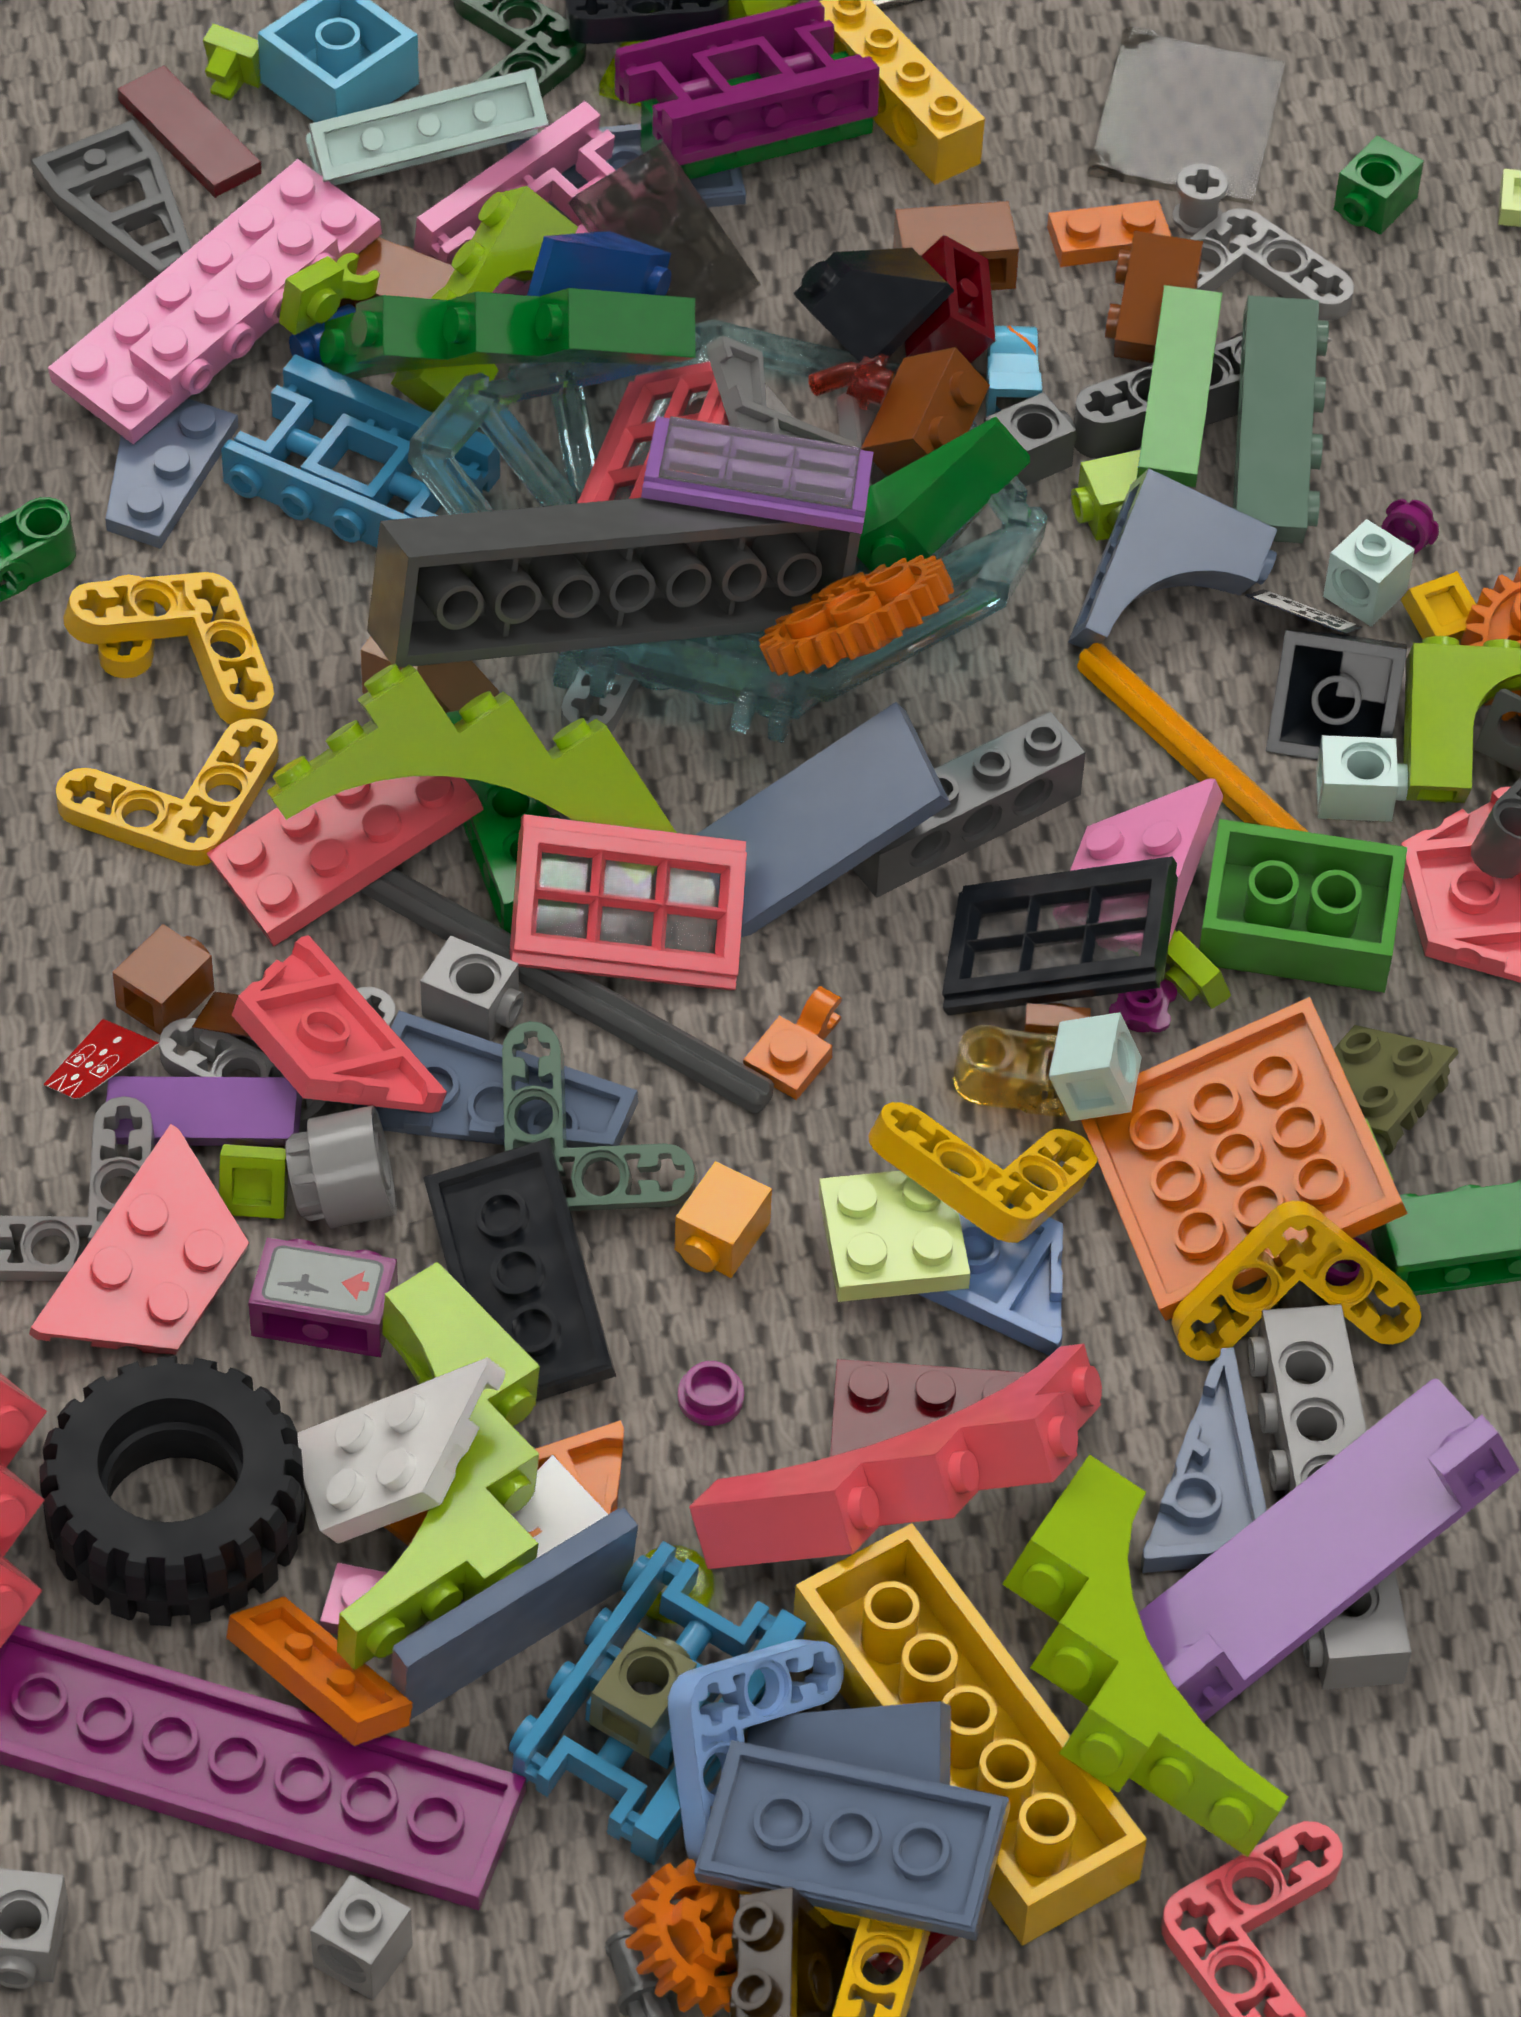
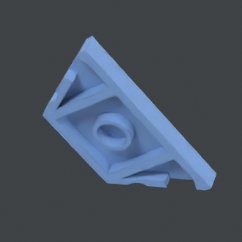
M1010 1203V1205L1008 1206V1208H1010V1209H1012L1013 1207H1015V1206H1014L1013 1204H1011V1203ZM959 1214L970 1269L969 1289L921 1293L918 1295L1050 1356L1062 1343L1061 1301L1063 1271L1061 1267L1063 1223L1049 1217L1026 1239L1018 1243H1008L992 1237Z

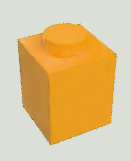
M715 1161L675 1217L674 1250L681 1254L688 1265L698 1271L709 1273L715 1270L732 1278L770 1223L772 1188Z

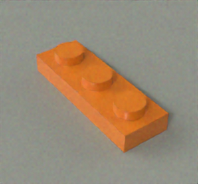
M285 1596L229 1615L226 1638L353 1746L409 1726L413 1702L366 1663L353 1670L337 1652V1639Z

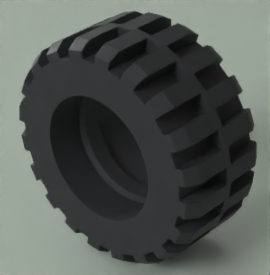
M177 1356L157 1357V1365L140 1368L137 1361L117 1368L118 1377L110 1381L101 1376L84 1387V1401L79 1402L74 1398L67 1403L57 1416L59 1428L55 1427L48 1432L42 1449L44 1463L39 1467L41 1496L45 1499L43 1510L50 1548L55 1550L57 1565L65 1578L69 1581L77 1579L79 1593L94 1605H99L105 1598H108L111 1614L133 1621L136 1612L146 1613L149 1615L150 1625L171 1626L172 1616L190 1615L191 1625L211 1621L210 1610L224 1606L228 1614H231L249 1605L248 1591L253 1587L260 1594L265 1593L279 1579L277 1564L284 1567L290 1565L298 1550L297 1535L304 1531L306 1517L302 1449L298 1447V1433L291 1417L281 1412L280 1401L267 1388L260 1386L253 1391L252 1377L236 1368L230 1367L227 1373H223L217 1370L216 1361L194 1358L193 1364H178ZM169 1458H191L210 1463L226 1472L236 1482L231 1493L216 1507L200 1516L183 1521L159 1522L143 1519L122 1509L111 1499L118 1485L132 1472L149 1463Z

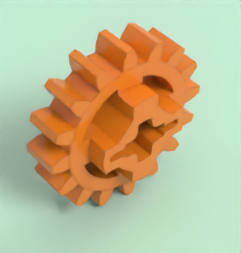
M686 1859L677 1868L668 1863L631 1894L636 1904L624 1913V1920L638 1930L625 1940L626 1947L642 1951L645 1959L635 1968L639 1975L652 1972L659 1980L654 1993L659 1998L670 1990L677 1994L679 2011L685 2013L698 2003L704 2017H712L722 2008L729 2013L731 1989L735 1979L738 1977V1962L732 1948L733 1919L740 1904L739 1893L735 1889L697 1882L694 1874L696 1863L693 1859ZM671 1900H680L675 1905L670 1903ZM722 1970L728 1972L725 1976H716Z

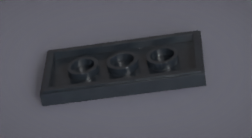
M549 1138L423 1177L449 1274L540 1366L536 1401L616 1377L558 1164Z

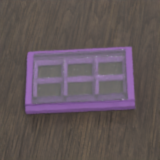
M657 416L641 498L862 534L874 452L860 450V447L672 416L670 418Z

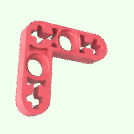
M1309 1821L1292 1825L1257 1845L1248 1857L1243 1854L1180 1889L1168 1899L1161 1922L1162 1936L1167 1946L1220 2017H1262L1255 2007L1265 1996L1270 1997V1999L1266 2000L1263 2013L1266 2017H1307L1305 2011L1248 1937L1247 1933L1325 1889L1336 1879L1343 1858V1847L1338 1835L1328 1826ZM1303 1844L1310 1852L1321 1848L1324 1851L1321 1867L1317 1868L1310 1860L1300 1863L1290 1870L1288 1883L1291 1886H1287L1281 1870L1296 1861L1299 1845ZM1255 1877L1269 1886L1272 1896L1265 1903L1249 1905L1235 1896L1232 1886L1239 1879ZM1188 1911L1194 1918H1199L1203 1915L1208 1917L1205 1933L1215 1947V1950L1205 1960L1200 1958L1205 1956L1207 1942L1199 1931L1194 1927L1187 1928L1184 1931L1180 1928L1183 1912ZM1225 1940H1227V1941L1229 1942V1943H1226V1944L1221 1945V1944L1223 1943V1941H1225ZM1238 1965L1252 1974L1255 1985L1248 1992L1232 1994L1223 1990L1218 1985L1215 1973L1222 1967ZM1250 2010V2012L1246 2016H1243L1241 2014Z

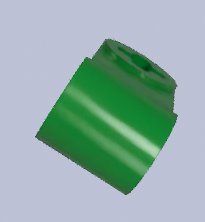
M38 497L29 500L20 508L0 517V583L2 580L5 582L4 585L0 584V602L25 591L30 585L72 564L76 557V543L71 515L67 505L62 501L52 497Z

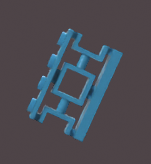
M296 354L283 368L284 386L277 385L271 392L272 417L282 420L267 441L239 431L234 441L228 440L221 448L223 481L229 484L240 496L245 498L260 497L280 506L291 518L296 520L311 519L331 528L339 538L347 542L353 543L359 540L376 548L380 521L438 516L435 514L450 493L477 504L483 496L482 490L489 492L500 478L499 440ZM314 418L333 426L323 439L307 433L314 425ZM348 449L385 464L369 485L332 470ZM291 452L307 458L302 464L301 469L284 463ZM416 462L435 469L426 483L410 476L416 468ZM393 496L411 502L404 510V514L386 506Z
M665 1541L660 1544L651 1559L641 1555L635 1561L621 1588L626 1593L614 1611L606 1607L600 1611L586 1634L584 1643L589 1646L576 1665L566 1661L561 1666L547 1691L546 1696L551 1701L538 1719L528 1715L523 1720L508 1748V1751L514 1754L512 1773L526 1777V1784L528 1781L536 1784V1791L546 1797L549 1796L567 1770L617 1800L619 1803L608 1819L607 1834L618 1841L621 1837L630 1841V1852L653 1865L656 1864L682 1826L675 1766L640 1815L638 1812L645 1803L647 1785L621 1770L634 1752L630 1747L610 1736L596 1755L563 1735L548 1758H546V1755L590 1692L594 1690L621 1652V1648L665 1585L668 1587L661 1595L659 1613L685 1628L676 1640V1643L685 1649L692 1661L697 1663V1668L703 1666L696 1660L708 1643L730 1656L736 1657L748 1653L757 1639L760 1642L754 1651L791 1640L803 1639L806 1622L784 1609L780 1611L777 1617L769 1614L770 1607L757 1601L739 1627L688 1597L697 1583L699 1565L689 1559L684 1563L676 1559V1548ZM640 1627L638 1628L639 1630L645 1632L646 1634L656 1639L655 1636L651 1635L650 1633L646 1632ZM760 1669L754 1671L748 1683L749 1699L754 1706L759 1704L765 1693L766 1681ZM708 1692L707 1698L699 1702V1711L702 1706L714 1703L719 1693ZM591 1697L586 1703L585 1720L588 1722L590 1718ZM721 1697L719 1702L724 1703L723 1697ZM748 1727L743 1728L744 1735L747 1732ZM670 1729L649 1758L666 1769L674 1761ZM715 1754L710 1756L703 1770V1780L707 1789L721 1770L720 1760Z

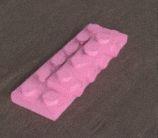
M297 159L48 367L51 382L130 443L135 444L192 394L195 395L202 392L219 371L232 360L243 357L259 337L276 323H279L286 278L327 256L337 262L345 254L360 253L382 234L380 218L329 181L323 182L321 175Z

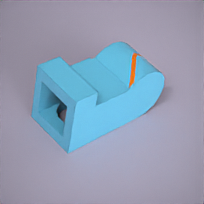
M994 325L996 341L987 349L985 380L990 386L986 393V417L1001 411L996 406L997 397L1029 399L1042 393L1041 373H1039L1037 327Z

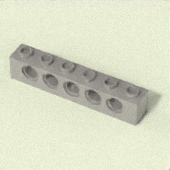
M1341 1304L1262 1310L1258 1337H1249L1248 1363L1251 1376H1263L1266 1393H1260L1258 1398L1261 1431L1263 1434L1274 1433L1277 1449L1271 1450L1269 1453L1270 1481L1273 1490H1284L1285 1496L1367 1431ZM1294 1380H1306L1312 1384H1301ZM1304 1436H1316L1324 1441H1312ZM1393 1571L1346 1609L1357 1613L1358 1617H1346L1339 1614L1302 1644L1306 1667H1318L1322 1690L1404 1683L1411 1656V1647L1396 1573Z

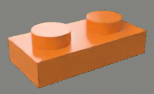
M1159 200L1048 213L1047 228L1060 267L1118 260L1120 249L1131 250L1134 231L1172 236Z

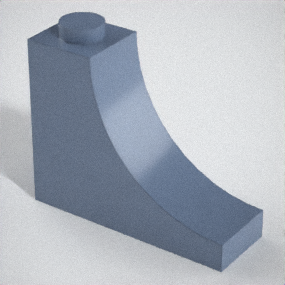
M1147 469L1130 485L1068 642L1082 648H1089L1093 643L1103 642L1108 637L1121 612L1129 603L1160 589L1177 586H1198L1241 595L1255 583L1262 585L1269 576L1276 560L1277 553L1271 550L1270 547L1277 529L1158 472Z

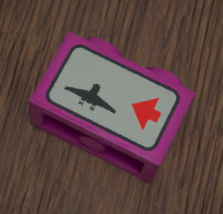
M267 1237L248 1302L251 1336L381 1358L386 1341L382 1334L384 1298L387 1292L398 1286L397 1259L383 1257L370 1250H356L352 1252L318 1246L304 1239L286 1241Z

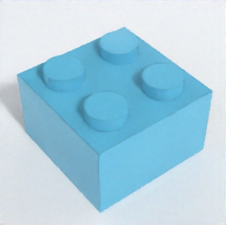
M306 0L258 32L261 83L314 122L390 104L419 84L418 34L371 0Z

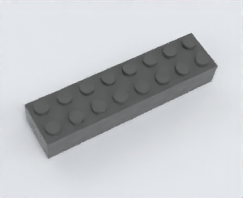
M647 498L380 521L367 632L390 663L396 664L398 668L406 667L409 664L411 666H423L761 632L776 625L775 620L777 618L793 613L792 607L810 602L812 595L819 593L829 584L844 577L854 575L861 534Z

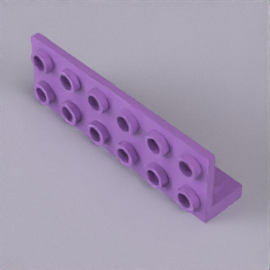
M1432 1379L1138 1612L1147 1639L1173 1685L1204 1723L1520 1470L1500 1434L1483 1415L1475 1419L1439 1379Z

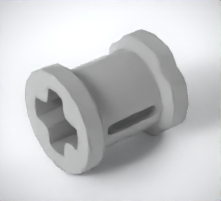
M1194 163L1184 167L1179 172L1176 181L1177 192L1181 199L1180 203L1175 206L1172 217L1174 224L1180 227L1184 233L1194 236L1222 214V210L1219 208V201L1225 197L1228 181L1223 171L1214 165Z

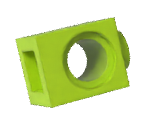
M1140 450L1080 463L1078 488H1073L1071 491L1072 508L1078 523L1088 522L1096 541L1110 538L1130 485L1137 479Z

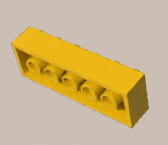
M913 1523L795 1585L793 1615L806 1622L803 1639L825 1641L836 1647L844 1664V1679L839 1692L851 1709L942 1701L951 1706L950 1785L1009 1797L1011 1807L988 1899L1022 1946L1140 1880L1147 1842L1146 1837L1107 1785L1059 1754L1070 1737L1069 1733Z

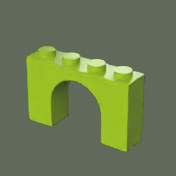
M1432 636L1423 639L1422 643H1413L1406 659L1403 764L1408 765L1406 800L1465 803L1472 790L1473 727L1475 715L1483 705L1495 698L1499 690H1521V648L1519 642L1508 639H1494L1484 642L1483 646L1459 645V640L1453 637Z

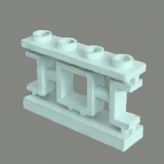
M530 68L309 124L310 133L306 135V143L313 170L322 176L323 182L329 181L336 186L532 137L537 133L538 128L546 127L549 124L535 69Z

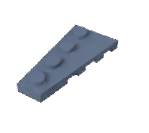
M399 1010L391 1029L442 1085L447 1094L441 1110L435 1113L375 1107L383 1131L505 1145L503 1045ZM517 1050L516 1057L523 1058L528 1065L529 1084L516 1081L515 1090L531 1085L552 1089L553 1079L542 1083L538 1077V1061L540 1057ZM564 1066L567 1148L619 1146L639 1102L637 1090ZM536 1099L522 1105L517 1114V1124L520 1130L534 1135L548 1129L553 1119L552 1107L543 1100ZM355 1104L354 1107H353V1109L362 1108V1107H367V1106H366V1105H357V1104Z

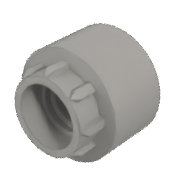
M374 1105L309 1118L307 1121V1131L291 1134L285 1144L286 1160L293 1196L301 1217L308 1221L325 1218L329 1228L333 1229L396 1216L397 1205L392 1166L382 1124Z

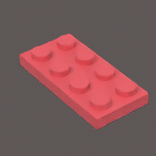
M410 776L382 780L342 791L314 803L287 820L279 809L275 808L207 852V855L212 865L271 944L276 946L484 809L478 795L464 778Z

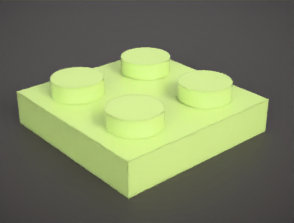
M901 1171L819 1179V1199L838 1302L969 1289V1263L959 1213Z

